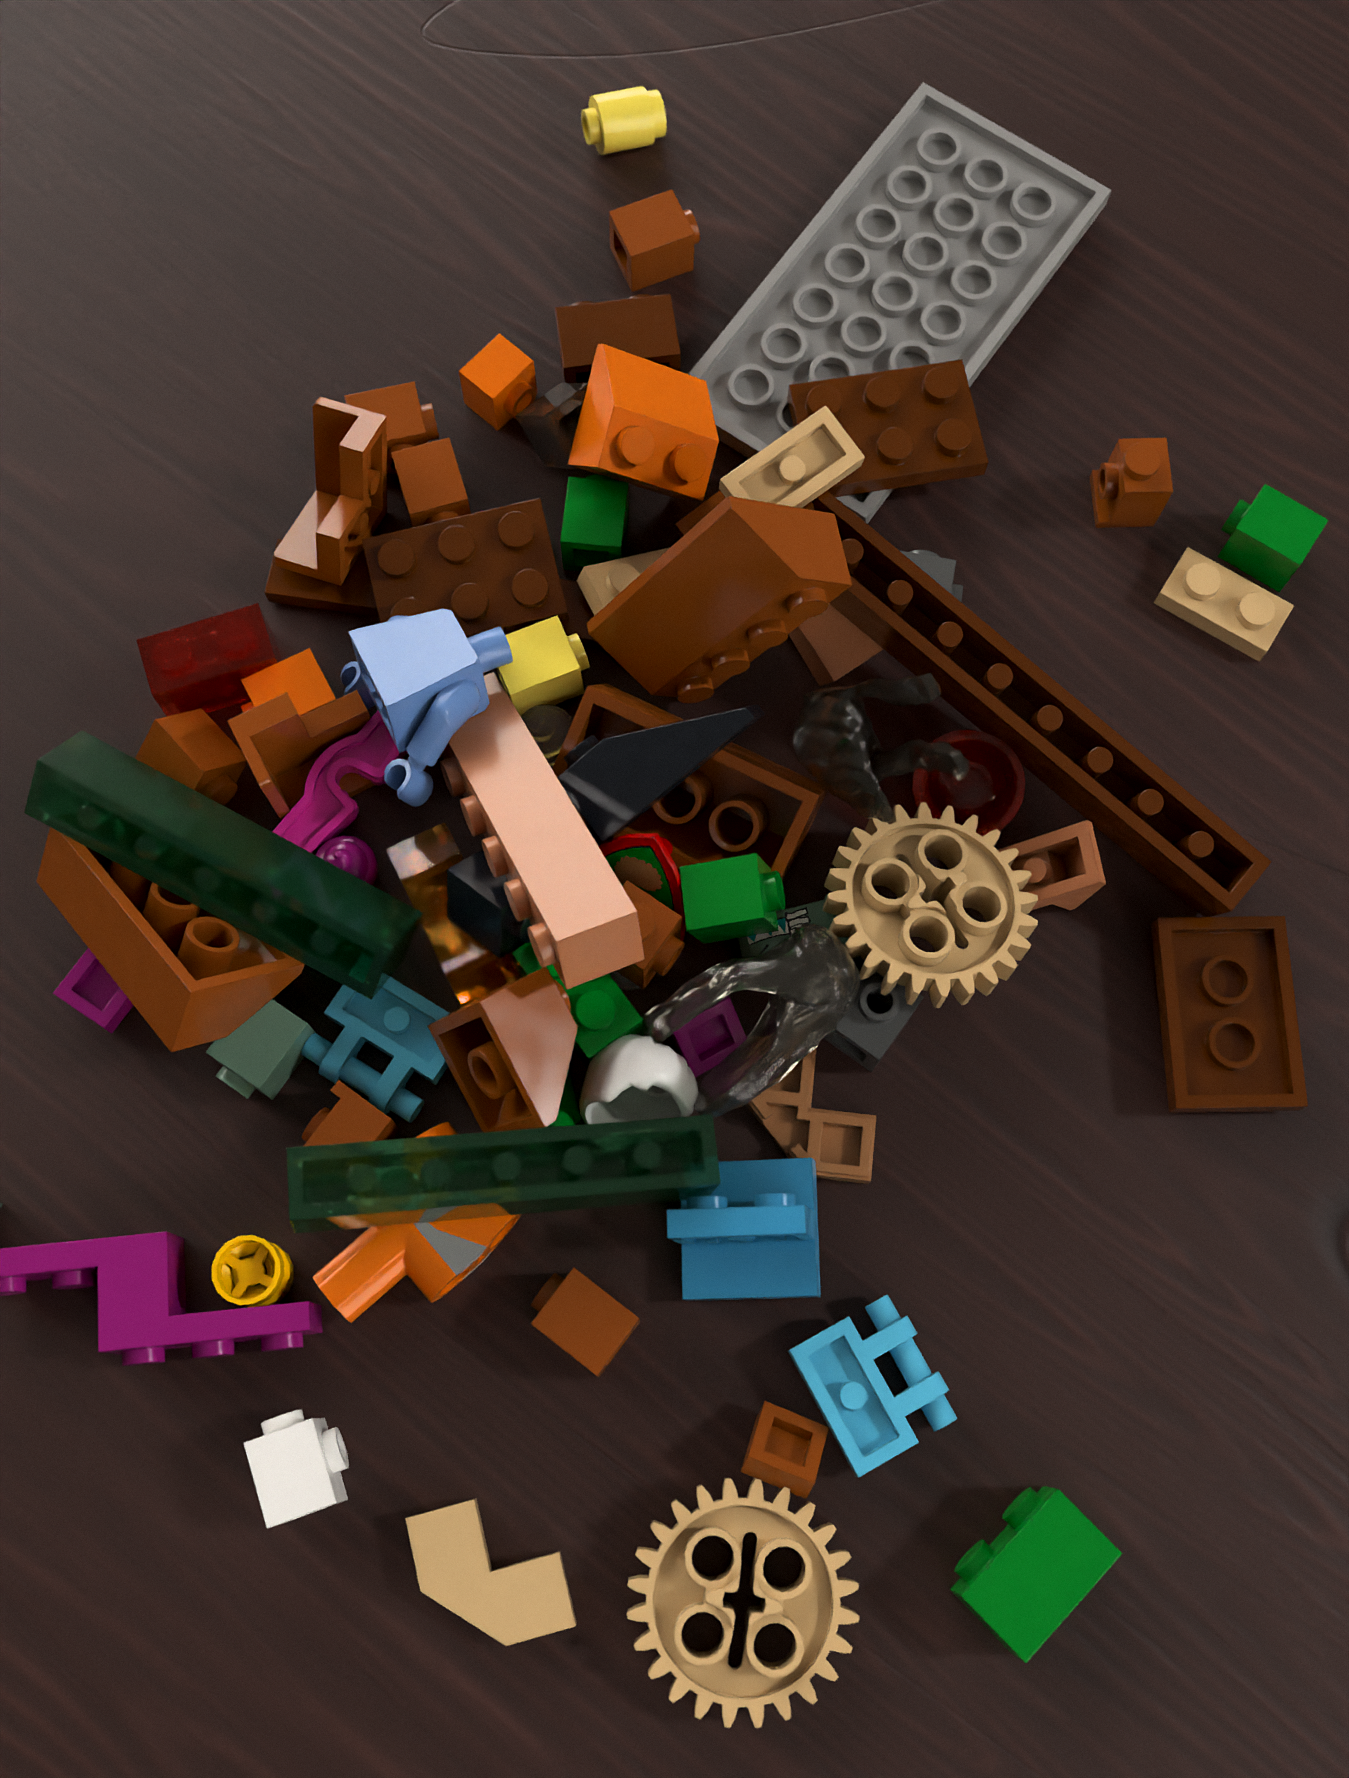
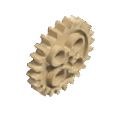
M921 802L914 818L910 819L901 805H895L888 823L877 813L871 815L865 828L866 832L854 827L846 842L847 847L839 846L832 862L836 868L830 869L824 887L832 892L827 895L823 911L838 915L833 919L828 934L830 937L849 938L840 954L842 960L861 956L865 961L858 974L859 979H866L875 972L884 976L881 984V994L886 996L896 984L905 986L907 1004L913 1005L922 990L928 991L934 1008H940L946 1000L949 990H951L956 1000L961 1005H965L975 993V988L987 996L998 984V978L1007 981L1018 966L1015 960L1021 961L1032 944L1026 938H1029L1037 927L1038 920L1027 914L1030 913L1037 903L1038 896L1020 890L1024 888L1032 874L1027 870H1011L1010 866L1019 851L1013 848L999 852L994 847L1001 833L998 829L990 831L983 837L976 833L978 816L973 814L963 825L955 823L953 806L948 805L940 819L932 818L927 803ZM926 857L941 860L949 870L934 867ZM873 886H885L891 889L896 894L897 899H887L880 896ZM964 908H972L979 911L985 917L986 922L972 919L965 912ZM910 937H921L927 940L933 946L935 952H925L918 949L912 943ZM956 944L959 945V946H961V947H964L965 949H960V948H958V947L956 946Z
M730 1477L724 1478L722 1499L715 1501L712 1500L710 1494L702 1485L696 1486L698 1508L690 1512L684 1504L676 1499L673 1500L671 1505L678 1523L673 1528H670L661 1522L653 1520L650 1527L654 1535L661 1542L658 1550L648 1547H638L635 1555L650 1567L649 1575L629 1577L628 1587L645 1594L646 1602L636 1604L627 1609V1618L637 1622H648L649 1629L634 1640V1648L636 1651L657 1649L659 1655L653 1660L648 1669L649 1677L655 1679L671 1671L675 1678L669 1690V1700L674 1703L689 1690L696 1693L694 1713L698 1719H701L707 1713L711 1704L716 1702L721 1704L724 1726L731 1728L735 1720L738 1707H748L755 1728L762 1727L764 1705L774 1703L782 1717L788 1720L791 1718L790 1694L797 1691L811 1704L817 1702L815 1690L810 1682L815 1673L834 1682L837 1680V1673L826 1659L830 1650L839 1653H851L853 1647L837 1633L838 1624L859 1622V1615L848 1607L840 1605V1597L857 1591L859 1586L855 1580L837 1577L835 1571L843 1566L851 1558V1555L846 1549L827 1551L825 1545L836 1531L832 1523L820 1525L813 1530L808 1526L815 1510V1505L812 1502H805L793 1513L787 1510L790 1500V1489L787 1487L779 1488L771 1502L764 1500L762 1481L757 1478H753L746 1497H738L736 1487ZM752 1532L756 1535L757 1540L750 1575V1587L754 1595L761 1597L762 1600L760 1606H749L747 1608L744 1623L742 1661L738 1667H731L728 1664V1656L735 1614L732 1605L723 1601V1596L725 1592H736L739 1587L743 1538L746 1533ZM707 1536L724 1538L730 1544L732 1550L730 1565L723 1573L717 1576L701 1574L694 1568L692 1563L694 1546L699 1540ZM787 1546L793 1548L801 1559V1570L798 1578L786 1587H776L769 1584L763 1575V1564L766 1556L777 1547ZM697 1612L713 1614L722 1624L720 1641L708 1651L691 1649L681 1636L684 1623ZM771 1623L782 1624L790 1629L792 1633L793 1643L790 1652L778 1662L761 1660L754 1653L753 1643L756 1634L762 1627Z

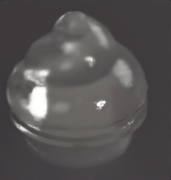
M540 704L529 708L521 715V718L551 766L554 765L573 719L560 707Z

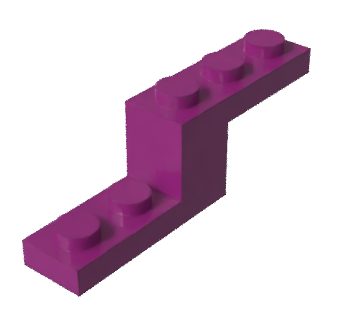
M167 1231L0 1248V1296L26 1293V1281L52 1279V1289L95 1286V1274H98V1352L122 1354V1366L164 1363L166 1349L191 1347L192 1359L234 1355V1342L261 1340V1351L303 1348V1335L323 1333L321 1305L310 1301L186 1314L184 1238Z

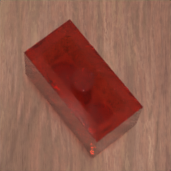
M258 603L136 640L151 694L166 716L200 708L208 713L250 700L241 680L282 661L273 632Z

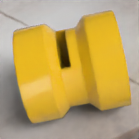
M254 1235L238 1236L226 1242L216 1253L212 1263V1282L216 1291L226 1301L248 1308L279 1303L289 1292L294 1280L293 1264L288 1253L279 1245Z

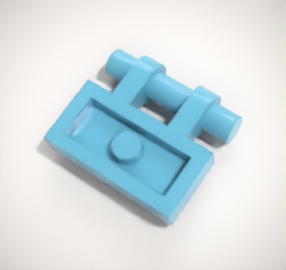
M360 959L324 1011L330 1020L344 1029L334 1043H331L317 1033L312 1034L305 1042L301 1055L320 1066L319 1074L334 1084L338 1080L344 1081L368 1096V1102L385 1115L392 1111L411 1123L421 1111L424 1100L405 1089L406 1083L412 1074L416 1072L436 1085L448 1068L427 1025L450 1013ZM365 1042L393 1058L383 1074L357 1059L358 1052Z
M888 1294L864 1307L878 1331L870 1337L862 1340L848 1316L788 1350L790 1357L856 1477H861L919 1443L905 1418L910 1413L921 1408L934 1432L957 1419L956 1414L944 1393L949 1391L948 1386L939 1371L931 1372L912 1338L918 1333L907 1315L903 1318L900 1317ZM888 1351L909 1386L895 1396L891 1393L874 1362L875 1358Z

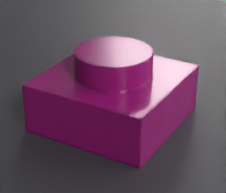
M87 948L53 992L58 998L111 1034L134 1006L89 948Z
M720 986L663 1017L679 1055L685 1058L687 1066L692 1070L695 1078L750 1047L731 999Z

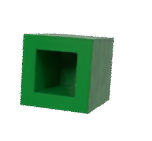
M590 475L586 478L568 477L560 539L563 570L582 571L585 566L624 558L629 520V482L615 481L613 478L605 475Z
M1264 484L1252 504L1240 499L1221 528V531L1228 534L1230 538L1217 557L1280 593L1299 568L1329 520Z
M757 853L679 867L686 931L703 944L779 931L776 911L785 909L782 879L778 871L771 872V868Z

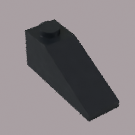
M758 704L619 734L602 739L600 742L594 735H591L563 758L569 768L557 778L575 808L602 842L626 829L763 717L765 713Z

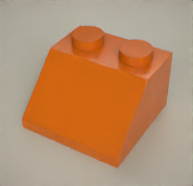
M598 344L568 465L599 475H605L618 481L629 482L631 485L665 496L703 501L719 443L707 382L614 347Z

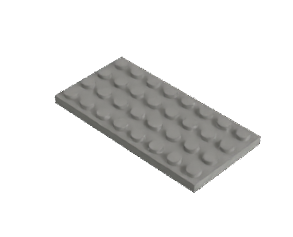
M923 82L689 372V375L707 382L718 439L750 459L794 428L787 400L788 387L791 384L962 359L970 388L1106 206L1112 190ZM893 489L836 498L868 524Z

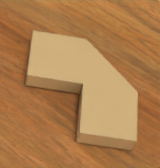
M477 1498L405 1518L420 1591L500 1643L508 1646L577 1625L560 1551L492 1570Z

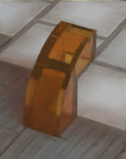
M445 822L386 849L461 1007L519 979L510 954L498 958L447 919V869L463 861L464 858Z

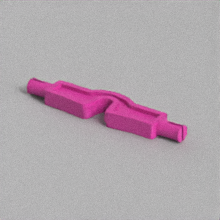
M378 710L357 734L340 739L319 756L308 774L303 797L266 838V843L272 851L251 876L246 879L265 896H269L272 889L291 867L299 872L305 871L314 861V856L320 846L329 839L337 837L356 819L359 813V806L355 800L350 798L345 790L339 787L341 777L351 772L359 774L366 780H370L374 785L385 784L384 770L386 766L393 760L403 759L407 754V751L399 753Z

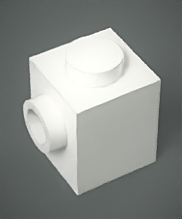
M302 1409L285 1413L262 1422L261 1427L264 1436L244 1443L267 1528L287 1523L348 1500L340 1472L349 1468L347 1450L339 1429L334 1427L328 1430L325 1418L305 1420Z

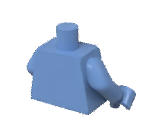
M439 609L413 616L396 615L388 619L387 622L349 631L357 662H349L341 670V681L346 686L344 696L357 690L367 710L376 705L399 753L407 751L409 754L407 760L398 758L391 761L384 770V779L389 787L397 791L398 799L413 807L425 803L433 790L431 775L423 771L426 765L434 766L451 737L469 718L485 711L490 702L483 673L513 662L509 643L501 627L498 626L466 637L453 612L447 609Z

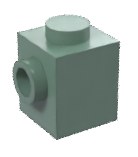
M272 999L229 1036L212 1041L213 1043L206 1053L222 1065V1068L215 1076L247 1099L257 1089L273 1101L304 1059V1056L301 1055V1050L308 1038L316 1032L307 1022Z

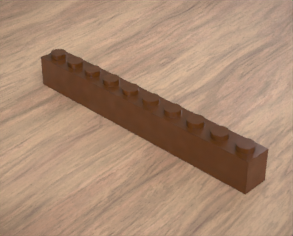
M825 491L803 507V509L833 513L836 517L852 586L829 604L1088 821L1092 822L1101 832L1203 917H1212L1231 912L1272 861L830 492Z

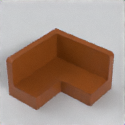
M319 397L312 407L316 491L275 550L274 564L283 569L341 586L364 549L362 539L372 537L387 513V416Z
M357 690L299 717L286 692L227 720L260 788L282 821L303 797L308 774L319 756L340 739L357 734L371 717ZM351 772L343 775L339 781V787L345 790L350 798L375 786L370 780H366L359 774Z

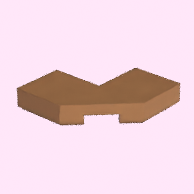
M752 1036L745 1096L746 1107L789 1159L813 1158L816 1161V1178L869 1184L872 1176L876 1115L811 1108L817 1044Z

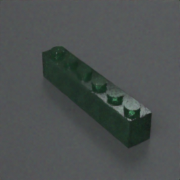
M83 730L39 758L36 762L24 811L25 814L371 1000L404 961L423 912Z
M713 1115L287 1148L289 1221L295 1234L687 1200L690 1197L710 1196L721 1184Z

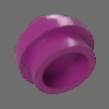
M342 835L331 838L320 846L314 856L313 872L318 885L325 893L338 899H353L367 892L374 884L378 874V862L373 850L366 842L355 836Z

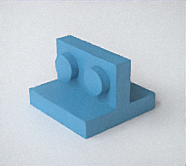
M813 1158L680 1163L681 1209L667 1210V1238L682 1245V1300L708 1301L821 1297L816 1161Z

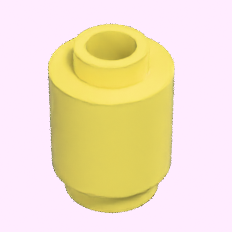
M644 86L591 95L589 98V108L583 109L581 112L585 140L588 145L595 144L601 155L653 145L655 138L666 135V112L661 94L657 89L647 91Z

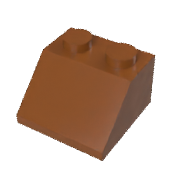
M547 966L499 987L427 1025L488 1143L544 1128L557 1119L578 1026L570 1013L571 1004L565 989L552 978Z

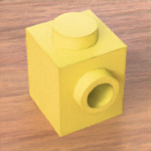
M558 615L505 635L511 649L513 662L495 669L504 690L521 718L584 694L581 671L590 668L589 661L578 634L574 633L566 636Z

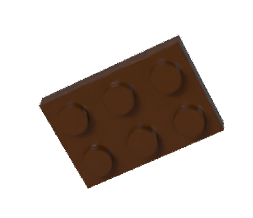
M962 359L791 384L788 387L787 400L793 427L826 405L865 456L861 467L827 490L834 497L985 474L989 462Z
M540 498L362 539L380 623L387 622L388 619L396 615L413 616L439 609H447L453 612L466 637H470L498 626L501 627L504 634H509L557 615L560 621L569 620Z
M1285 916L1158 917L1151 924L1169 1113L1300 1111L1308 1107Z

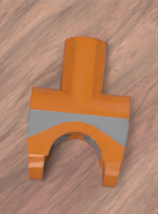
M449 1122L439 1124L425 1131L392 1152L360 1179L345 1197L347 1203L366 1224L368 1229L313 1275L312 1278L326 1298L350 1323L406 1275L410 1277L430 1303L437 1301L485 1261L523 1213L524 1209L513 1196L503 1199L487 1213L483 1209L471 1217L453 1218L443 1215L437 1210L432 1199L431 1187L437 1171L444 1164L442 1159L457 1145L461 1138V1135Z

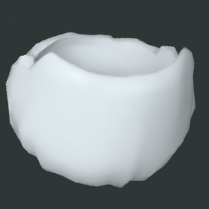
M630 1034L610 1043L589 1063L579 1101L580 1114L586 1125L593 1132L608 1141H615L633 1133L649 1136L655 1131L676 1128L685 1122L694 1110L699 1093L695 1076L687 1066L684 1057L675 1053L670 1046L659 1043L651 1036Z

